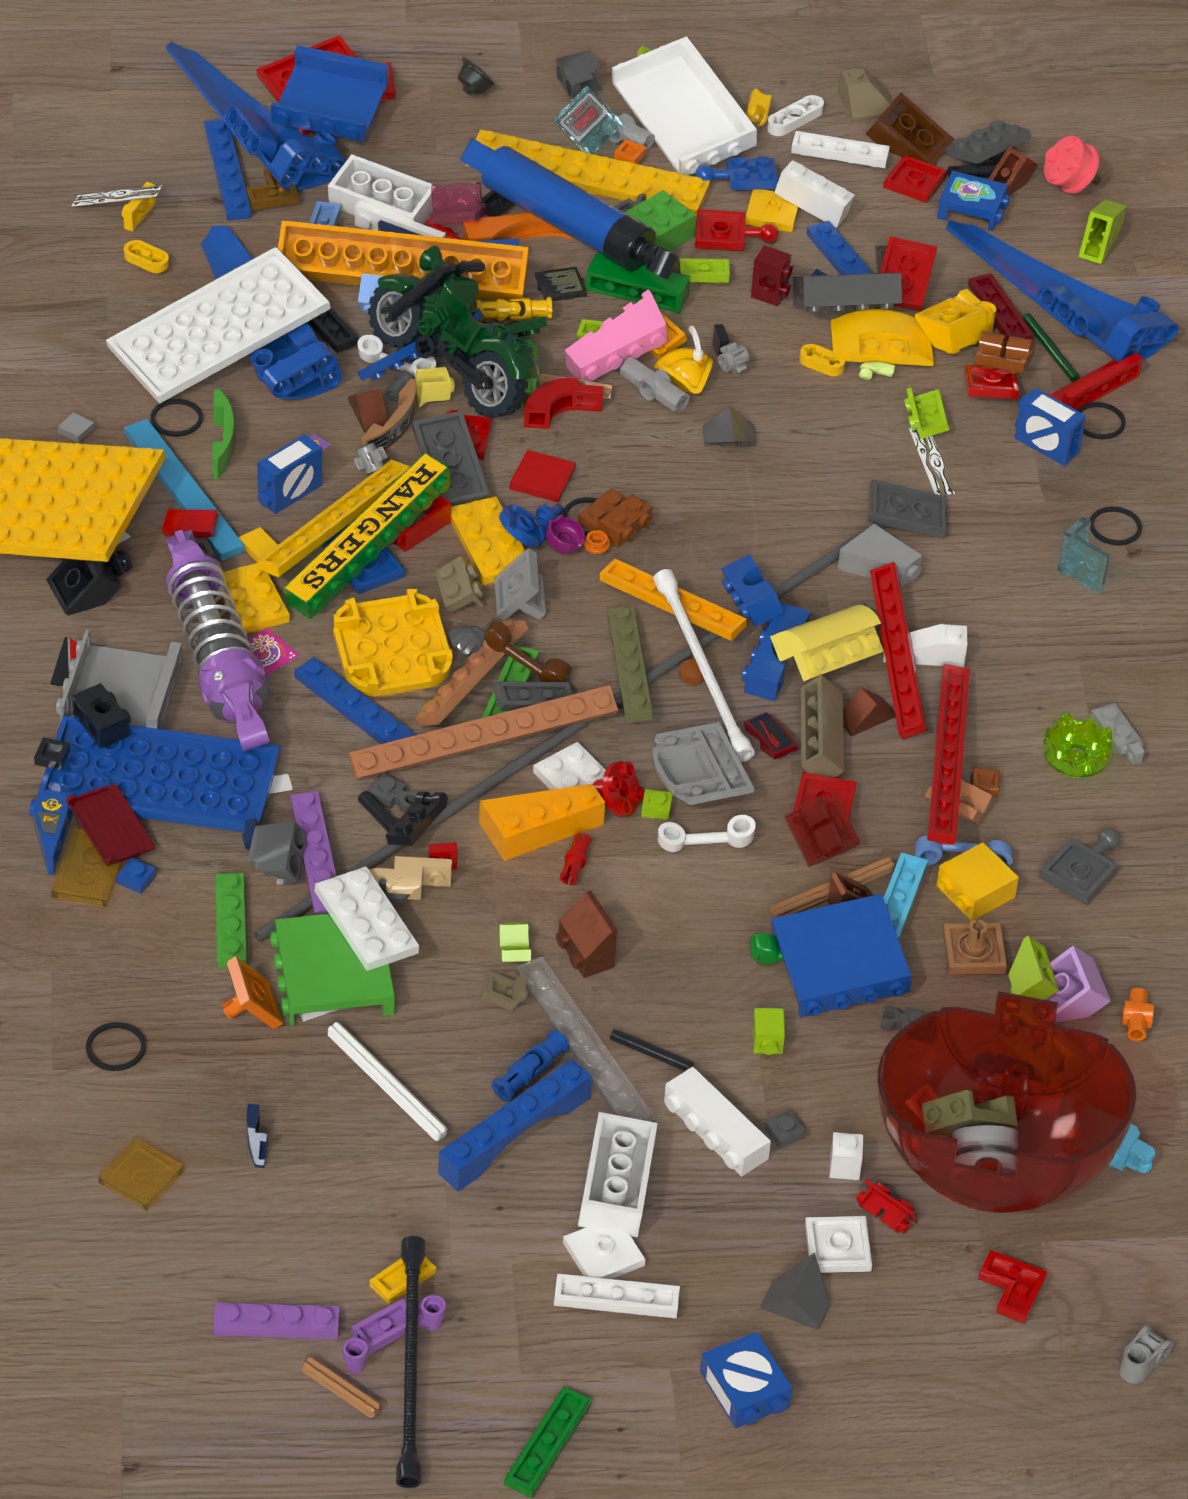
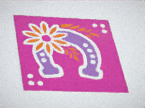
M268 628L247 639L253 648V654L260 659L266 676L300 656Z

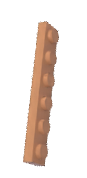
M509 619L502 622L511 632V645H514L528 630L524 619L516 621ZM484 640L483 646L468 657V662L453 673V678L438 689V694L423 705V710L415 717L419 726L439 725L505 653L494 651Z

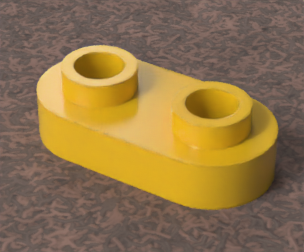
M132 240L124 245V258L127 262L155 274L168 269L169 256L165 251L140 240Z

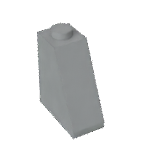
M873 524L840 549L838 569L871 578L870 570L895 562L898 566L901 587H903L911 580L917 579L920 575L922 555L876 524Z

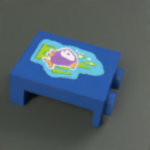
M952 171L939 199L937 218L947 220L952 210L988 219V230L993 231L996 223H1001L1004 214L1003 209H1007L1009 204L1008 184Z

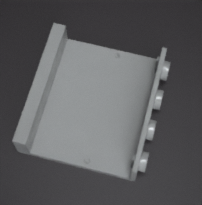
M86 629L83 639H79L77 642L76 659L72 658L70 662V677L64 680L63 697H59L57 700L56 712L60 714V723L63 715L75 717L73 715L72 695L101 683L108 692L111 691L114 694L118 705L128 711L131 718L129 725L161 729L182 665V643L171 642L167 656L91 645L90 630Z

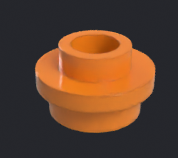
M593 530L585 537L584 548L592 554H602L610 548V540L605 532Z

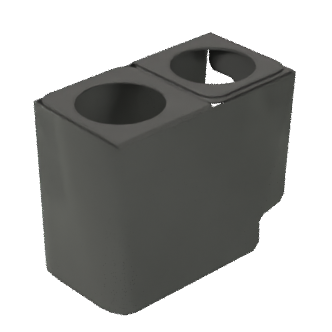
M591 50L560 57L556 60V78L573 104L581 102L589 93L595 98L599 96L597 92L603 91V88L593 74L596 72L595 67H599L600 64Z
M295 821L257 825L254 829L248 861H255V869L262 870L265 876L277 877V885L298 883L307 834Z

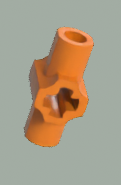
M1133 988L1129 992V1001L1124 1000L1121 1025H1127V1037L1132 1041L1144 1040L1146 1029L1152 1026L1154 1004L1148 1003V992L1143 988Z

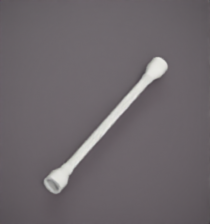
M670 569L661 570L653 577L654 583L658 591L666 597L667 602L670 603L728 730L727 734L730 738V744L740 762H745L754 756L755 750L750 740L737 727L680 602L678 582L673 571Z

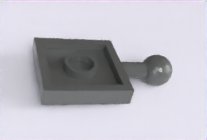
M1113 828L1103 829L1098 835V843L1092 849L1071 838L1041 869L1039 878L1087 905L1117 872L1118 864L1102 856V854L1106 850H1112L1119 845L1120 835L1118 831Z

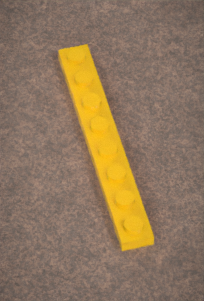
M394 460L387 462L257 561L258 569L277 577L283 575L355 520L410 466Z

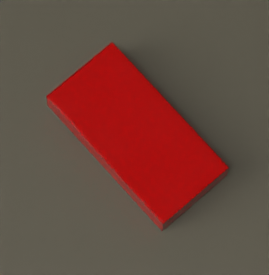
M168 509L162 533L164 536H174L176 531L182 530L186 532L192 530L194 537H213L219 514L217 510Z

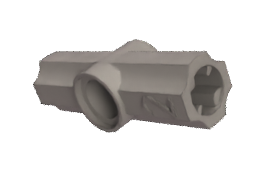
M607 110L608 113L595 125V127L605 131L607 138L613 143H619L628 139L646 146V152H648L655 142V135L637 126L634 119L626 113L618 116Z
M633 357L627 358L620 368V375L636 385L642 397L648 401L656 399L678 414L684 411L690 402V395L672 384L669 375L662 369L653 371Z

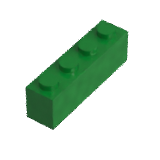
M596 253L587 270L586 290L635 303L643 299L641 294L649 290L659 309L680 314L689 296L690 276L672 272L667 280L646 269V265L636 271H626L621 266L606 259L603 255Z

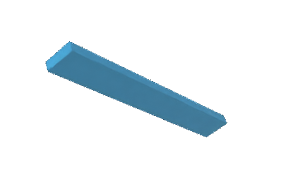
M148 419L124 427V434L135 448L164 449L166 459L156 476L182 510H217ZM218 512L219 518L214 536L206 538L212 550L222 561L243 553L244 544Z

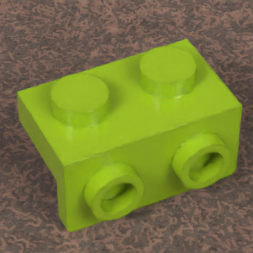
M911 387L906 389L908 398L904 399L908 414L912 413L911 416H908L912 431H918L920 439L950 430L939 389L918 396H914Z

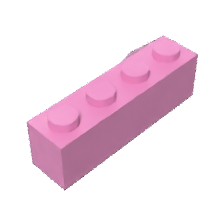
M649 290L641 294L643 299L633 305L630 302L623 307L625 312L614 320L611 317L605 320L596 333L590 331L565 349L566 367L575 378L588 381L596 380L598 377L619 368L627 358H639L641 355L667 342L665 321Z

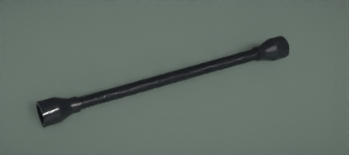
M408 1236L401 1241V1258L405 1265V1274L407 1275L404 1436L401 1457L396 1466V1484L403 1488H415L421 1484L422 1470L417 1457L415 1439L418 1279L420 1267L425 1258V1240L418 1236Z

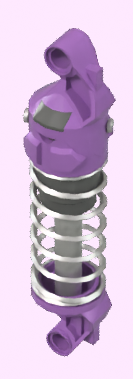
M182 530L176 531L174 536L166 538L173 558V567L166 576V588L172 597V604L178 609L177 618L183 624L182 631L188 638V647L193 652V661L199 666L198 684L203 699L217 719L226 723H237L236 732L243 752L268 744L270 741L264 722L258 715L269 702L268 681L260 659L253 654V648L247 640V633L242 626V619L237 613L236 604L231 598V590L226 584L223 568L216 559L205 556L199 545L196 544L192 530L186 532ZM221 597L226 599V603L224 606L218 604L216 605V602ZM186 604L193 605L194 609H186L184 606ZM226 611L232 614L230 620L221 619V616ZM182 612L191 613L186 619L182 616ZM194 615H197L199 623H191L189 621ZM188 626L196 627L190 634ZM202 628L203 633L196 637V632ZM193 640H194V641H197V647H196V648H195V646L193 645Z

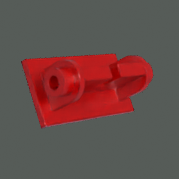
M867 1179L864 1181L868 1190L866 1193L861 1191L857 1195L856 1201L859 1202V1207L877 1218L882 1210H885L886 1212L880 1221L896 1233L901 1232L905 1234L910 1228L911 1224L908 1223L910 1220L915 1224L918 1223L913 1212L915 1208L902 1198L899 1201L890 1196L891 1191L879 1182H876L874 1185Z

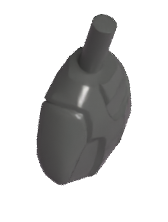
M492 619L482 629L479 626L472 625L456 627L449 630L447 636L452 646L458 652L465 656H470L483 646L485 631L490 623L496 620Z

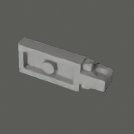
M1113 703L1091 710L1090 719L1115 754H1125L1133 766L1143 763L1145 751L1143 750L1141 738L1117 705Z

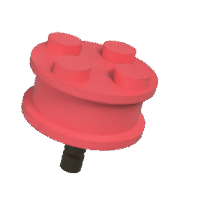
M1077 136L1064 137L1046 152L1044 176L1049 183L1059 186L1062 191L1068 194H1075L1086 188L1090 182L1094 185L1100 183L1101 177L1096 174L1099 166V153L1096 148L1089 144H1084Z

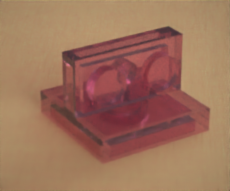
M481 182L431 185L433 211L430 213V224L480 221L486 214V204L482 203Z

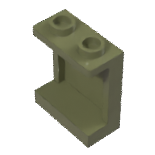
M964 1090L922 1104L925 1133L952 1137L953 1131L964 1127L994 1125L1013 1128L1018 1126L1014 1097L1003 1096L974 1105L972 1091Z

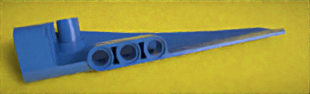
M212 226L208 235L201 242L215 279L253 260L228 226ZM307 322L248 354L258 380L264 382L276 398L296 400L314 397L334 389L342 381V373L336 357L324 342L318 341Z

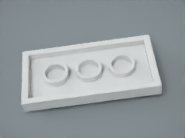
M367 867L315 883L314 891L366 971L418 954V943Z

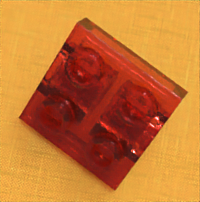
M836 794L825 799L821 796L811 798L802 803L797 811L785 816V821L808 867L860 845V841Z

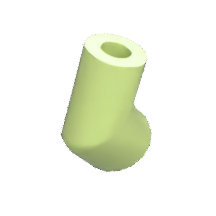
M879 361L865 362L859 367V377L870 380L874 373L893 378L895 365Z

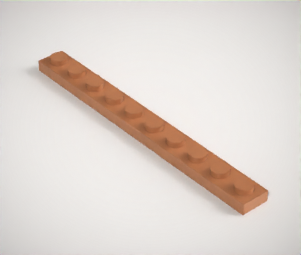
M608 685L349 752L348 757L355 779L359 781L382 775V773L386 774L613 715L617 713L618 708L611 687Z

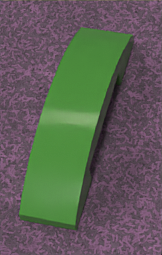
M214 389V425H223V442H213L212 447L213 478H219L229 465L234 451V417L226 396L220 389Z

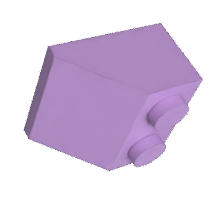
M1072 946L1050 962L1059 991L1041 1002L1040 1006L1044 1015L1051 1023L1090 1017L1111 1001L1094 958Z

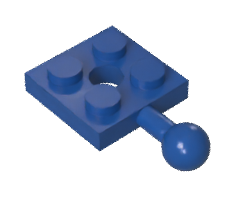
M765 156L758 157L757 159L734 157L733 159H726V169L713 170L708 165H701L695 172V177H699L703 181L710 180L711 182L713 179H729L731 190L776 189L779 181L774 158Z

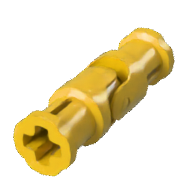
M547 297L546 300H531L530 298H513L508 301L497 299L494 302L476 300V309L480 308L484 316L478 319V322H481L482 319L504 321L507 317L510 320L517 321L543 316L547 317V319H552L551 297ZM519 302L524 306V315L519 317L521 311Z

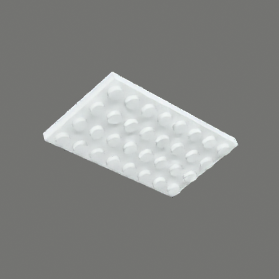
M275 247L106 340V343L114 355L160 404L331 308L329 301Z

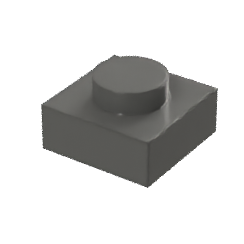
M791 1110L765 1121L766 1131L780 1149L806 1137L805 1128Z

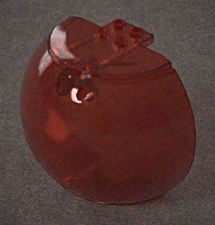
M1001 991L997 995L995 1014L961 1007H942L940 1011L935 1010L925 1014L901 1029L888 1043L880 1058L878 1067V1099L887 1133L896 1151L912 1172L926 1185L953 1202L972 1209L992 1213H1021L1055 1205L1087 1187L1105 1170L1123 1144L1132 1121L1136 1102L1134 1077L1122 1054L1113 1044L1108 1043L1109 1039L1092 1032L1056 1026L1058 1002ZM964 1090L972 1091L974 1105L1003 1096L1014 1097L1018 1126L1013 1127V1129L1018 1131V1149L1011 1152V1154L1017 1156L1015 1174L1002 1172V1164L992 1157L978 1159L975 1166L956 1163V1156L960 1154L956 1152L958 1139L925 1133L922 1104Z

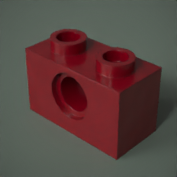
M765 245L754 259L751 298L778 307L783 298L786 299L789 296L791 290L789 278L793 271V266L790 265L791 254Z

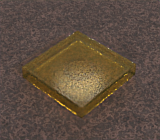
M135 1137L98 1176V1183L147 1211L184 1172V1167L179 1162Z

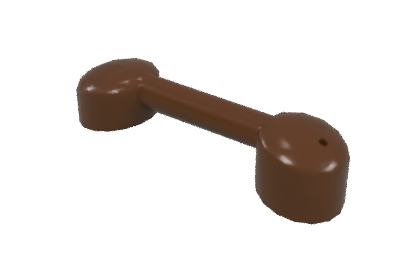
M493 621L485 631L484 638L491 649L496 652H504L538 675L541 682H566L570 676L572 668L565 661L549 659L542 666L511 645V632L503 623Z

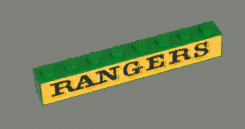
M424 453L283 588L287 604L309 619L321 612L335 595H339L353 578L360 575L362 569L367 564L374 561L388 544L396 540L402 530L412 525L420 513L427 510L441 493H445L452 484L449 467Z

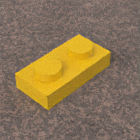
M146 182L142 187L155 186V184ZM156 196L132 199L128 204H125L122 210L124 229L132 232L156 204Z

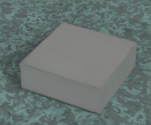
M74 412L58 426L59 434L77 443H80L94 430V422Z

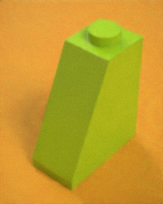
M1104 199L1090 211L1078 257L1099 264L1103 263L1122 228L1127 206Z

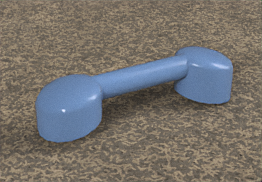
M924 835L916 841L915 856L927 859V866H930L941 860L943 851L964 853L980 843L956 841L955 845L939 844L927 841V835ZM993 840L985 844L1008 867H1011L1013 852L1006 842Z

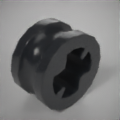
M124 550L116 551V555L112 553L108 563L115 575L121 576L124 571L129 572L132 570L131 561Z

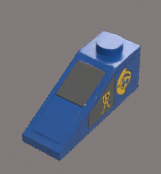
M40 789L37 799H32L29 814L34 817V829L47 872L54 875L73 817V812L66 803V798L73 794Z

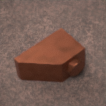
M1009 146L988 180L1008 184L1007 194L1011 195L1026 185L1038 164Z

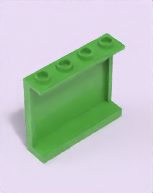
M330 914L275 919V931L270 932L272 949L277 948L278 952L274 953V965L276 971L281 970V975L277 976L279 993H285V997L281 998L283 1015H288L290 1026H295L294 1014L381 1005L383 1016L394 1015L395 995L389 964L366 971Z

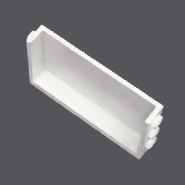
M687 36L612 67V84L645 129L655 135L656 144L679 174H694L701 165H715L719 161L736 156L740 152L757 146V129Z

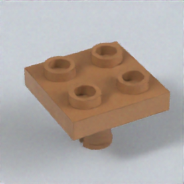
M975 919L970 923L943 924L942 932L949 975L1006 974L1007 964L1000 923H985L983 920H978V923H976Z

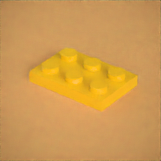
M258 563L224 571L226 584L231 590V598L236 604L237 613L242 619V626L247 634L290 622V614L268 573L258 569ZM221 597L220 600L225 605L226 599Z

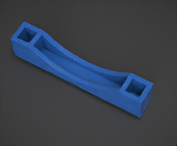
M573 1059L569 1060L439 1151L438 1174L459 1192L479 1178L496 1156L526 1129L548 1117L558 1114H569L591 1098L592 1076Z

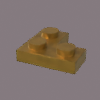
M264 169V178L267 185L246 188L251 211L299 204V195L295 184H290V190L283 189L268 169Z

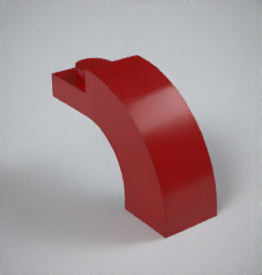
M574 377L561 378L541 385L531 393L526 401L524 427L549 429L551 420L557 414L569 410L602 412L604 386L579 385V378Z

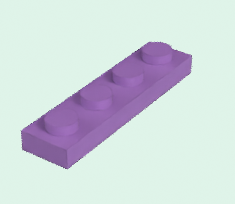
M215 1303L213 1334L216 1336L338 1339L339 1306Z

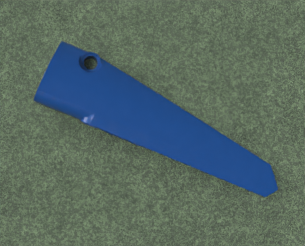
M173 42L166 45L167 51L246 151L261 160L283 189L290 190V184L293 183L296 190L309 189L331 181L345 164L346 159L335 147L337 141L332 135L318 131L313 139L308 135L302 136L299 130L293 126L272 122L271 111L229 80L196 51L183 48Z
M950 220L947 224L946 229L1071 332L1077 336H1085L1116 363L1135 353L1140 355L1144 361L1162 349L1178 332L1179 326L1163 312H1158L1160 304L1152 298L1142 296L1136 306L1057 271L975 225L960 224Z

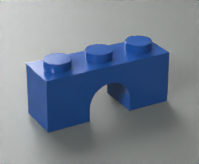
M750 554L721 568L725 576L721 580L725 590L731 595L736 607H739L743 617L746 619L750 618L755 627L784 613L776 592L767 579H763L757 564Z

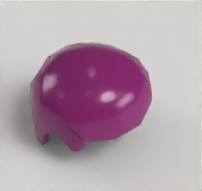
M560 515L555 520L550 519L546 530V540L555 552L571 554L583 546L585 532L580 523Z

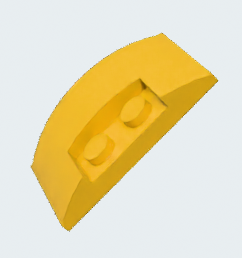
M866 309L853 311L830 321L833 361H838V358H845L847 362L879 361L888 364L933 366L931 341L913 316L894 310Z

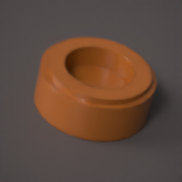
M688 659L681 663L679 677L684 683L697 685L704 681L695 659Z

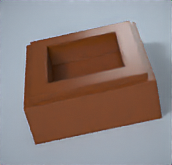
M972 768L971 785L994 797H999L1000 770Z

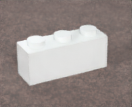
M793 160L782 171L774 194L824 222L829 220L835 228L848 215L855 194L847 191L845 188L838 186Z

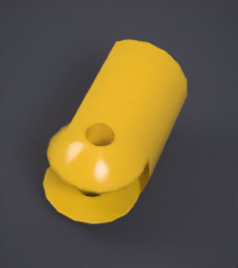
M754 89L750 94L746 116L750 121L758 122L757 127H761L768 119L772 95H766L758 89Z

